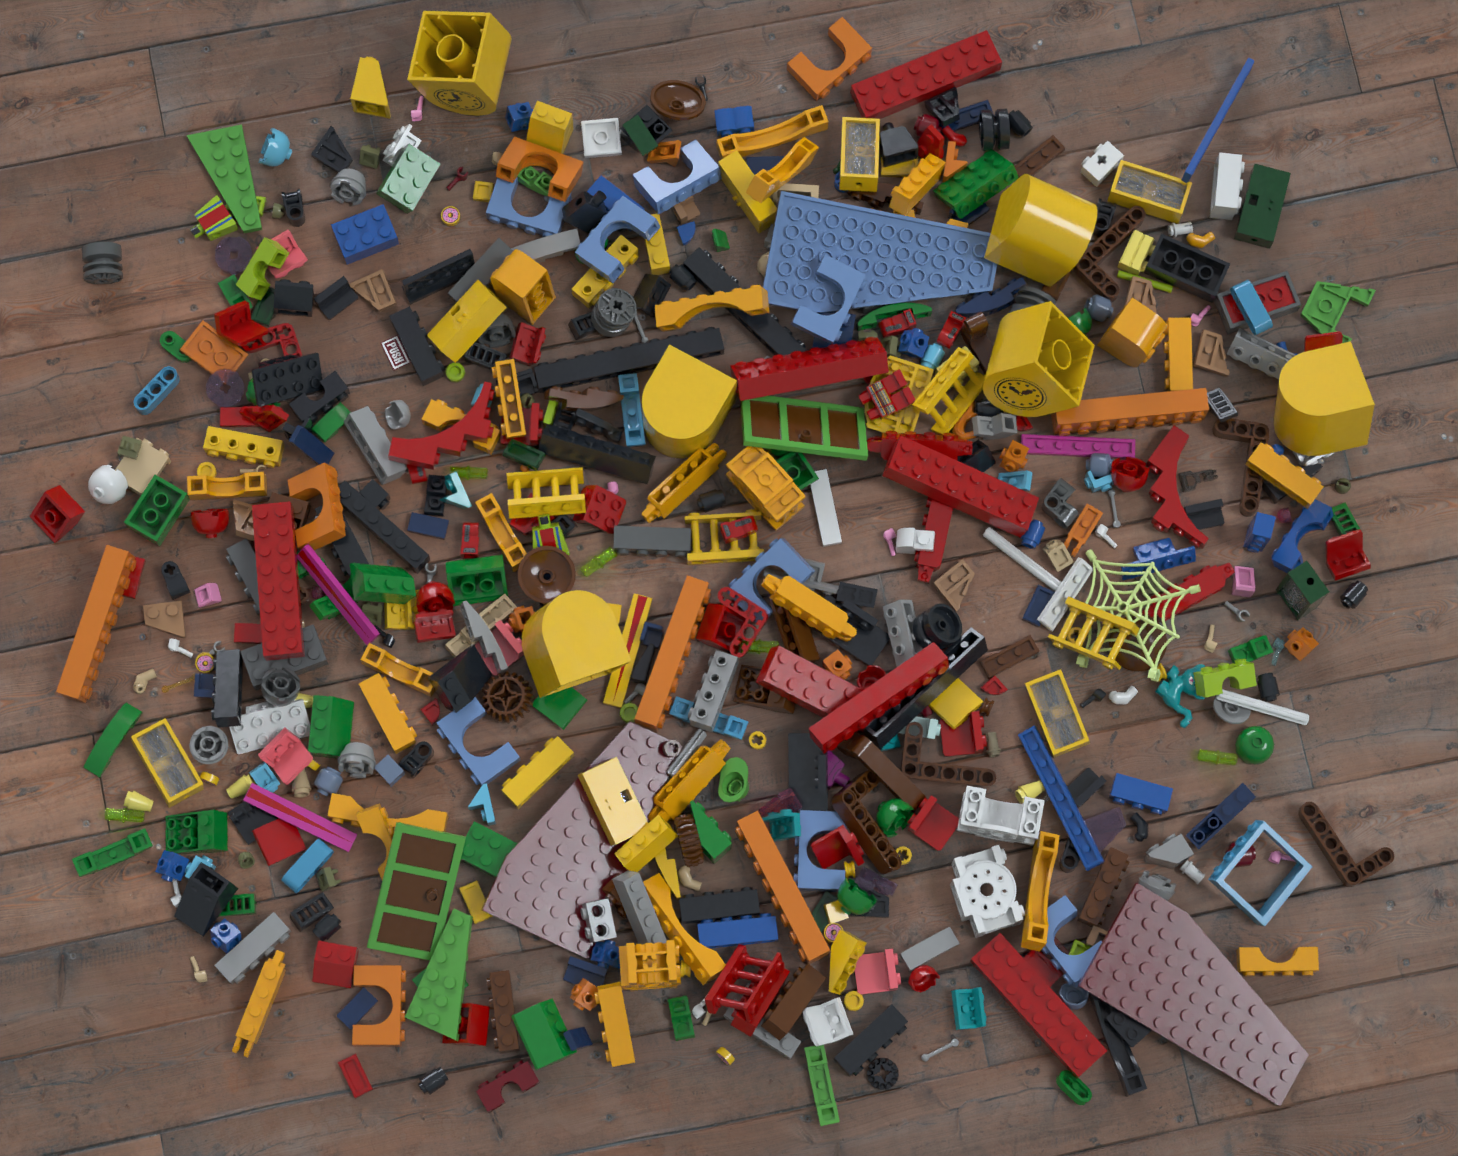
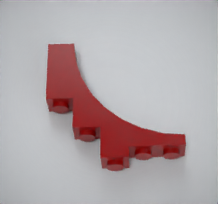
M484 381L481 393L472 409L452 427L424 438L404 439L392 437L388 454L389 460L434 470L435 464H439L440 453L460 457L461 452H465L467 440L464 439L487 444L488 438L492 439L494 427H491V420H486L489 419L491 410L488 407L489 400L493 401L495 390L492 389V383Z
M1174 425L1146 464L1150 472L1160 475L1149 491L1153 501L1162 503V506L1152 518L1151 523L1160 532L1168 533L1170 528H1172L1176 535L1187 538L1192 546L1203 549L1209 538L1199 531L1188 518L1181 505L1177 491V464L1180 454L1188 442L1189 435Z

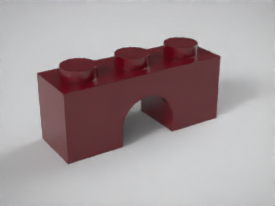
M521 1060L512 1066L513 1070L509 1072L504 1070L495 1076L496 1080L490 1083L487 1080L478 1086L479 1089L476 1092L488 1113L505 1104L502 1097V1089L506 1084L515 1083L524 1093L540 1083L528 1061L524 1063Z

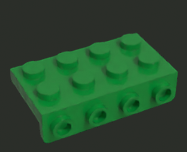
M990 150L976 161L971 162L966 168L954 174L946 182L941 183L933 192L938 199L955 211L958 218L962 219L1018 179V174L1013 163L996 151Z

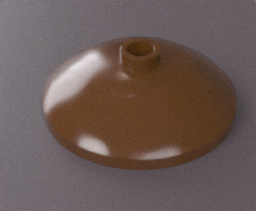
M667 80L658 83L650 94V102L653 108L662 116L676 121H686L698 117L702 114L706 105V99L701 90L688 82L680 80Z
M541 546L529 551L521 560L518 568V581L522 591L526 596L538 603L548 604L559 595L571 591L576 579L575 566L571 558L563 550L553 546ZM545 574H549L551 578L549 580H545L543 576Z
M1130 615L1132 620L1137 618L1133 615ZM1148 616V619L1154 621L1152 617ZM1140 619L1135 624L1141 628L1145 622ZM1147 624L1140 633L1142 641L1154 626ZM1156 628L1144 644L1147 651H1149L1153 642L1163 631ZM1120 632L1110 633L1109 639L1117 638ZM1166 634L1159 639L1152 649L1150 657L1154 664L1158 652L1167 642ZM1127 635L1125 638L1126 640H1130L1133 642L1138 641L1137 638L1132 635ZM1109 642V648H1112L1115 642ZM1123 642L1121 649L1132 651L1146 659L1142 649ZM1167 646L1165 647V649H1164L1163 652L1161 653V656H1160V659H1159L1158 663H1159V662L1162 660V658L1164 657V654H1165V652H1166ZM1118 652L1115 659L1120 666L1130 671L1139 672L1151 668L1141 659L1128 653Z

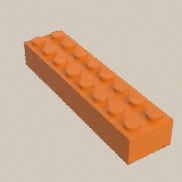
M1206 388L1081 400L1078 407L1051 413L1054 435L1068 436L1070 433L1076 432L1079 435L1088 434L1089 431L1103 433L1107 432L1108 429L1123 431L1127 427L1142 429L1147 425L1162 427L1167 423H1172V425H1181L1183 422L1188 421L1192 424L1200 423L1205 419L1209 411Z
M106 545L56 690L62 696L86 703L87 699L91 698L93 692L91 686L93 681L97 680L99 670H97L98 665L104 660L105 645H108L111 640V627L115 626L118 615L116 613L118 607H122L124 589L127 590L130 584V579L128 578L130 571H134L136 566L135 556L129 551Z
M688 575L685 579L635 716V724L657 733L658 729H662L666 720L664 712L670 709L672 703L671 693H675L679 684L677 677L678 675L682 676L685 668L684 658L689 657L692 648L690 641L691 639L695 640L698 632L697 622H701L704 616L705 607L703 605L708 604L711 596L708 582Z
M756 811L738 820L735 833L739 841H744V850L748 858H753V868L757 875L761 874L763 878L762 885L766 893H771L773 907L781 912L780 920L784 927L788 926L790 930L789 938L793 945H798V955L801 961L812 964L829 955L830 949L759 812Z

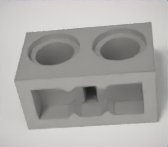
M609 898L582 904L583 908L580 909L581 916L586 921L585 935L590 940V943L617 937ZM593 906L599 908L600 912L597 917L591 913ZM598 925L602 926L604 930L601 936H598L595 932Z

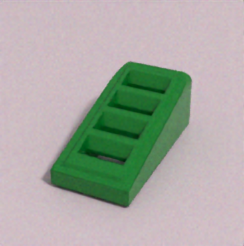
M1346 502L1332 507L1334 515L1331 519L1339 536L1346 534V531L1351 529L1353 531L1360 529ZM1344 510V513L1336 516L1335 512ZM1347 516L1346 520L1339 522L1338 519ZM1350 523L1351 526H1348L1346 528L1342 527V525Z
M254 893L233 895L226 905V912H221L218 917L255 915L256 895ZM249 899V909H245V900ZM232 900L234 904V911H230V901ZM237 900H241V910H238Z

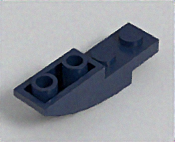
M1022 277L1018 280L1014 278L1007 283V287L1002 290L998 288L992 292V296L987 291L976 293L969 302L960 303L956 307L955 313L969 318L980 311L985 316L1002 311L1013 305L1015 300L1013 296L1018 293L1021 286L1026 285V282Z
M1242 783L1185 836L1200 849L1254 800L1256 796Z

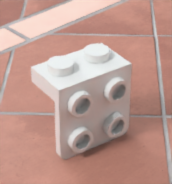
M412 125L402 126L395 132L393 136L395 140L383 152L385 155L384 162L393 166L404 146L407 144H411L415 148L419 146L422 140L409 132Z
M840 997L821 1005L807 1007L803 1010V1019L809 1028L810 1038L815 1046L834 1043L853 1035Z

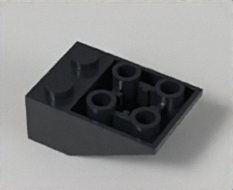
M201 862L188 880L174 917L204 937L239 888Z

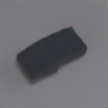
M428 475L424 515L444 516L445 502L439 500L446 496L447 487L444 476Z

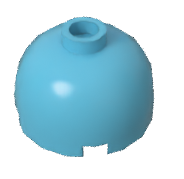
M271 128L272 135L268 134L261 150L264 156L263 159L259 158V163L273 167L281 165L285 159L289 160L292 149L289 148L290 141L286 134Z

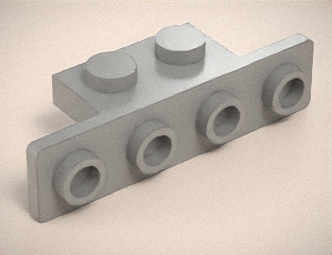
M804 558L816 572L803 585L810 590H823L822 592L827 595L838 594V585L821 582L825 563ZM765 568L763 576L770 574L779 579L789 576L785 571L781 572Z

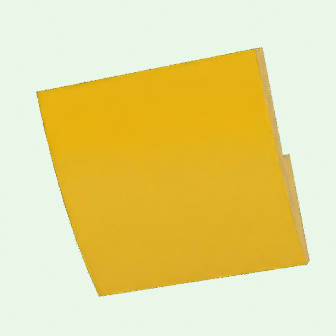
M416 596L406 604L384 603L385 629H414L413 620L418 613Z
M957 678L928 706L954 730L968 719L971 712L980 708L983 701Z

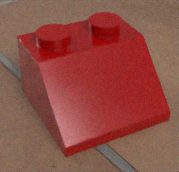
M58 485L44 492L29 517L56 543L78 524L85 511L61 485Z
M708 603L696 639L710 647L730 653V645L746 618L725 605ZM735 645L734 647L736 649V654L738 653L740 645Z
M318 941L312 982L351 989L354 978V965L357 963L359 949L347 945Z
M462 1003L460 1012L461 1023H459L458 1029L459 1039L456 1041L443 1035L442 1043L486 1046L490 1006Z

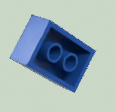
M384 204L331 224L347 265L399 245L398 237Z

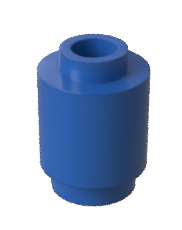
M1035 519L1031 521L1028 530L1021 537V544L1023 546L1035 549L1039 545L1045 531L1043 523Z

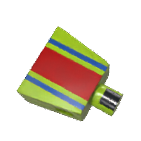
M218 195L195 213L194 216L199 224L190 228L195 239L205 233L210 241L238 230L235 221Z
M549 514L539 515V526L532 527V550L541 546H553L570 555L559 522L551 523Z

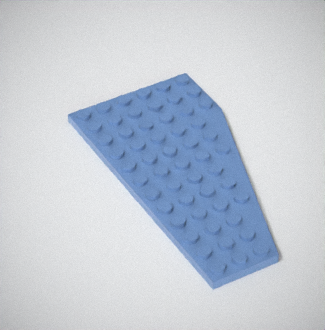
M781 191L763 288L768 291L769 305L798 310L801 305L816 313L839 311L843 301L842 293L834 283L815 274L825 254L866 274L864 280L867 282L862 291L858 290L856 295L858 301L855 307H850V309L983 293L986 291L991 292L993 290L997 264L984 258L990 237L989 232Z

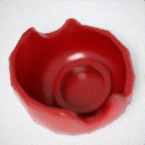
M869 665L864 671L859 673L857 686L865 690L884 677L886 673L879 666Z
M920 965L912 970L908 981L909 986L912 990L921 993L928 990L931 986H935L936 978L940 979V976L933 967Z

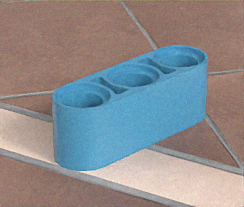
M1245 280L1230 288L1233 299L1254 335L1273 327L1269 314L1249 280Z
M170 366L164 367L134 398V406L140 414H150L178 385L180 378L175 368ZM168 374H174L172 380L165 379ZM157 387L161 388V391L158 394L152 393L153 389ZM142 401H147L148 405L146 407H139Z
M320 838L317 839L286 872L281 881L294 893H298L327 862L334 851Z

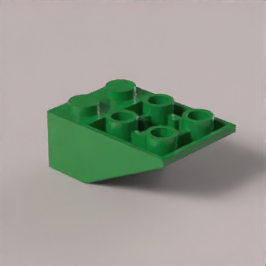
M692 800L690 801V810L695 820L703 853L715 864L731 850L732 838L725 830L723 832L719 830L718 822L712 816L708 818L704 812L706 811L699 802L695 803Z
M207 810L166 816V851L176 854L228 851L227 812Z

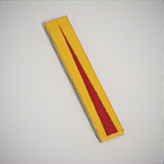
M635 593L633 595L622 634L631 662L611 673L603 704L622 708L630 675L633 671L640 646L641 633L644 623L647 621L652 603V598Z

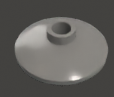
M1216 697L1213 701L1216 714L1228 723L1241 724L1250 716L1251 709L1217 700Z

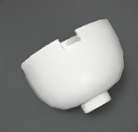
M102 465L96 469L88 482L91 496L102 504H114L126 495V489L128 488V483L123 473L118 469L115 471L110 465Z

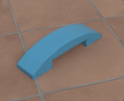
M637 373L618 375L620 395H624L621 405L626 446L646 445Z
M676 696L669 714L690 723L688 713L691 707L694 708L695 703ZM720 713L713 732L742 740L749 722L732 715L728 716Z

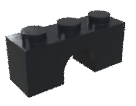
M336 371L320 381L325 391L324 396L320 400L313 401L303 393L289 403L291 410L302 424L306 417L311 418L312 423H314L319 415L328 413L333 409V405L337 402H343L348 398V394H350L349 388Z

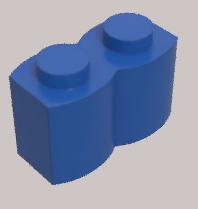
M751 106L723 108L714 111L717 136L723 138L732 134L754 132Z

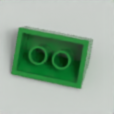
M791 451L776 460L800 490L819 480L803 453Z
M503 555L446 562L448 587L451 589L455 600L453 606H459L463 601L474 604L496 601L504 594L508 596Z
M350 563L354 600L406 604L416 596L414 578L402 567Z
M313 696L308 751L313 757L339 758L345 746L351 743L354 701L333 696Z
M553 998L535 1004L511 1016L536 1070L561 1062L577 1053V1050L572 1051L563 1035L567 1028Z

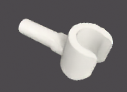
M1100 524L1095 531L1096 536L1106 540L1115 549L1118 545L1106 535L1108 528Z
M172 638L169 640L168 648L170 651H178L192 658L193 653L179 647V640Z
M173 880L176 895L170 899L177 908L182 895L180 894L177 880Z
M704 999L692 1010L696 1019L706 1013L702 1008L706 1004Z

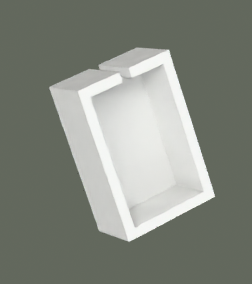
M1219 153L1214 164L1210 218L1232 220L1234 215L1238 214V208L1241 207L1242 200L1239 194L1243 187V179L1240 178L1241 173L1244 172L1245 162H1242V155Z

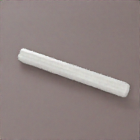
M988 527L985 530L983 536L1051 589L1057 590L1061 581L992 528Z
M1222 689L1223 694L1216 696L1217 700L1298 724L1307 725L1309 721L1308 714Z

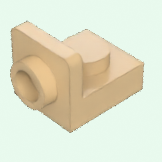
M1059 539L1049 541L1046 547L1043 548L1044 553L1047 554L1057 572L1074 562L1064 543Z

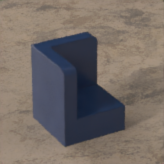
M645 622L640 637V645L649 646L651 643L654 644L655 649H659L664 632L663 626Z
M195 673L194 697H212V692H215L213 675L216 674Z

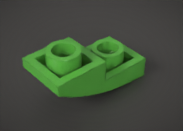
M531 166L520 171L517 177L521 184L539 194L548 196L551 176L544 171L540 174Z

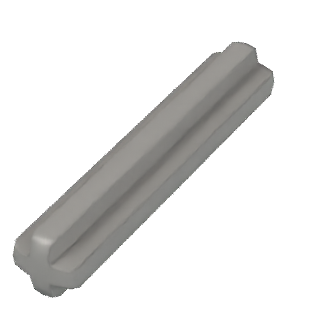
M700 728L696 730L666 772L669 776L673 777L694 754L707 736L704 730Z

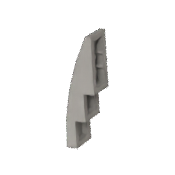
M576 228L546 236L511 249L513 251L518 249L537 263L545 262L547 258L563 255V252L576 250L580 244V239Z
M463 601L460 609L471 642L479 640L484 658L492 656L497 674L506 672L508 669L507 663L492 632L467 601Z

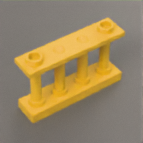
M959 347L912 404L916 410L932 416L936 423L931 430L940 435L949 433L983 390L985 375L974 372L969 365L974 356L971 352ZM963 370L970 378L964 387L957 379ZM952 385L959 393L953 402L946 394ZM940 399L947 406L942 415L934 408Z
M583 467L506 473L508 489H513L514 499L508 500L509 519L538 517L542 514H549L551 516L586 513L585 495L579 494L578 484H584ZM559 485H571V495L560 496ZM551 486L552 496L541 497L540 487ZM521 488H532L533 498L521 499Z
M750 509L746 510L745 513L712 515L690 513L688 516H685V524H691L693 550L691 553H687V564L756 561L755 558L764 551V549H760L757 546V532L749 535L750 547L748 550H740L738 548V540L730 542L731 548L729 551H721L719 549L718 522H731L751 515L754 516L755 521L761 520V512ZM699 523H710L712 547L710 552H702L700 550Z
M1068 596L1065 604L1070 608V613L1059 636L1056 637L1049 634L1048 638L1053 642L1052 645L1059 649L1065 647L1099 661L1107 669L1112 670L1116 668L1120 670L1121 666L1115 661L1126 636H1129L1130 633L1137 636L1140 628L1131 621ZM1080 613L1084 614L1087 619L1075 643L1066 641L1065 639L1077 615H1080ZM1099 620L1102 622L1103 627L1092 649L1083 648L1082 645L1093 622ZM1116 627L1120 633L1108 657L1098 654L1109 630Z

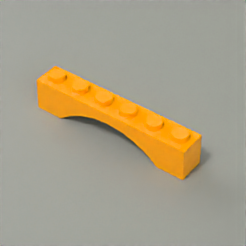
M823 105L805 110L797 116L769 128L749 133L732 134L717 139L716 148L721 160L736 150L741 157H745L827 130L829 121Z
M803 137L775 167L768 171L765 169L759 171L752 179L746 193L755 201L762 203L809 166L819 147L806 137Z
M752 285L748 289H732V292L718 291L714 295L707 296L702 294L697 295L693 299L680 298L676 302L663 301L661 304L655 305L656 327L663 332L681 329L695 315L720 307L735 308L751 316L769 313L768 291L760 285Z
M332 793L327 816L329 819H332L331 822L336 824H343L344 821L350 822L351 826L361 827L356 814L364 808L357 804L351 796ZM427 809L412 817L400 819L387 818L386 820L388 825H392L394 830L396 822L445 832L448 813Z
M1040 831L1038 839H1035L1021 948L1040 952L1047 943L1049 927L1047 916L1048 895L1058 853L1060 835Z
M660 873L643 881L663 932L670 940H674L675 945H679V953L683 957L684 962L694 972L695 977L702 985L719 977L726 964L716 951L697 942L682 927L672 907L671 888Z

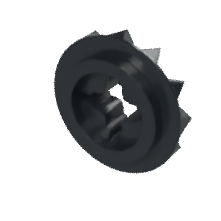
M878 1058L868 1067V1080L877 1089H889L898 1080L899 1070L896 1064L888 1058ZM881 1065L884 1071H891V1073L886 1075L885 1082L881 1076H875V1074L880 1072Z

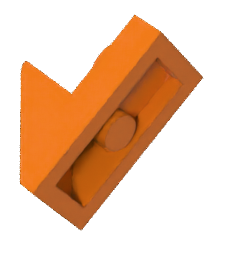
M681 141L660 142L658 148L648 153L647 161L649 163L667 162L676 167L679 160Z
M948 141L942 182H946L968 165L967 161L957 160L959 149L955 148L956 142Z

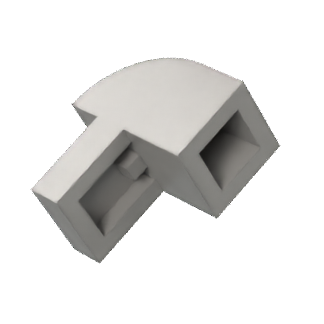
M1001 413L993 417H972L974 436L983 437V440L1002 439L1017 434L1016 415Z

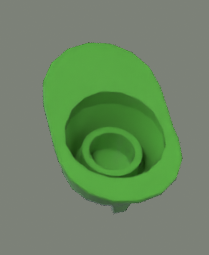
M734 757L727 760L726 764L722 767L718 788L720 798L724 802L729 803L740 802L749 792L748 766L743 759Z

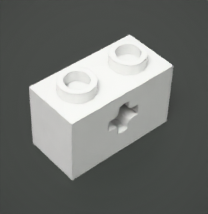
M1109 141L1104 145L1100 144L1094 150L1095 154L1091 158L1088 156L1081 164L1082 169L1080 173L1096 187L1119 165L1120 160H1123L1124 157Z

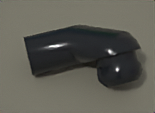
M1136 812L1130 819L1137 826V833L1134 835L1135 839L1142 842L1148 837V824Z

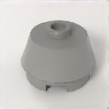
M343 169L330 182L332 197L342 204L346 201L352 202L353 205H358L366 196L365 177L357 170Z
M202 727L190 739V752L198 762L214 764L220 761L227 753V736L217 727Z
M353 742L347 744L338 758L339 771L349 772L350 777L366 778V774H373L376 766L373 749L364 743Z
M1144 870L1142 876L1139 877L1138 884L1168 901L1175 894L1174 889L1177 884H1170L1171 880L1160 874L1151 876L1149 871Z

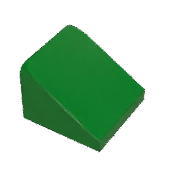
M713 229L712 239L715 250L717 252L729 250L730 246L726 232Z

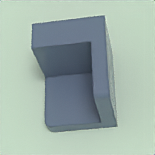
M389 755L375 766V770L385 779L390 787L405 775L404 770Z

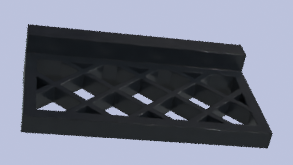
M471 249L402 280V289L410 305L456 284L475 264Z

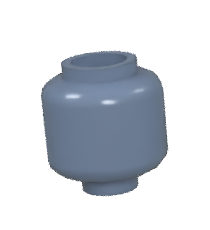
M1093 295L1086 300L1084 305L1091 318L1096 321L1103 322L1112 316L1113 307H1111V301L1108 298Z
M1093 453L1090 459L1086 460V470H1091L1093 477H1105L1110 475L1114 459L1107 453Z
M329 766L322 768L314 781V785L318 787L317 792L327 797L329 793L336 794L343 782V778L340 776L341 772Z

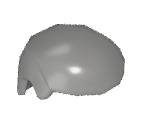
M403 400L389 402L392 405L385 409V416L389 427L392 430L406 427L411 418L409 406Z

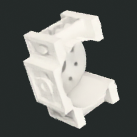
M972 786L966 787V792L963 793L957 831L1010 843L1017 842L1034 845L1035 839L1037 840L1039 835L1044 800L1024 797L1023 804L1008 803L986 798V789Z
M999 845L971 855L954 858L951 863L956 879L952 880L950 887L961 921L970 920L975 938L1010 926L1020 925L1024 920L1025 912L1023 906L1019 905L1018 901L1014 902L1016 883L1011 872L1004 866L1007 857L1004 849H1000ZM985 883L990 884L993 887L992 895L984 896L981 894V885Z

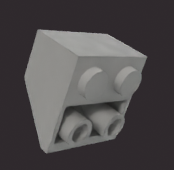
M1174 833L1162 842L1163 845L1159 846V844H1156L1149 848L1143 860L1146 863L1173 869L1188 860L1194 853L1183 835L1176 836Z

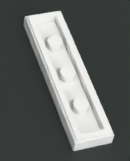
M827 469L815 471L819 480L812 483L810 487L822 545L825 547L841 544L842 540Z
M1077 558L1037 620L1048 630L1053 631L1069 608L1065 604L1068 596L1075 599L1092 573L1093 568L1085 560Z

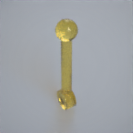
M195 673L190 678L169 686H163L161 688L162 692L167 693L172 688L192 680L195 681Z

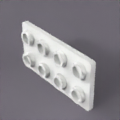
M299 699L283 707L273 706L267 701L247 706L246 714L241 715V726L229 728L237 754H243L265 748L285 727L298 738L310 736L311 725L304 701Z

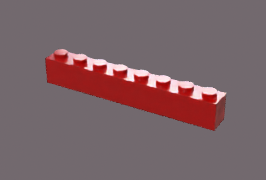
M934 642L811 726L809 728L810 738L824 754L827 751L834 750L840 742L851 738L859 729L867 727L872 720L881 717L889 708L897 706L905 697L913 695L921 686L929 684L938 674H943L949 667L948 657Z

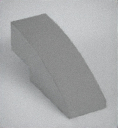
M948 927L900 953V957L908 971L911 972L914 968L933 960L960 943L952 929Z

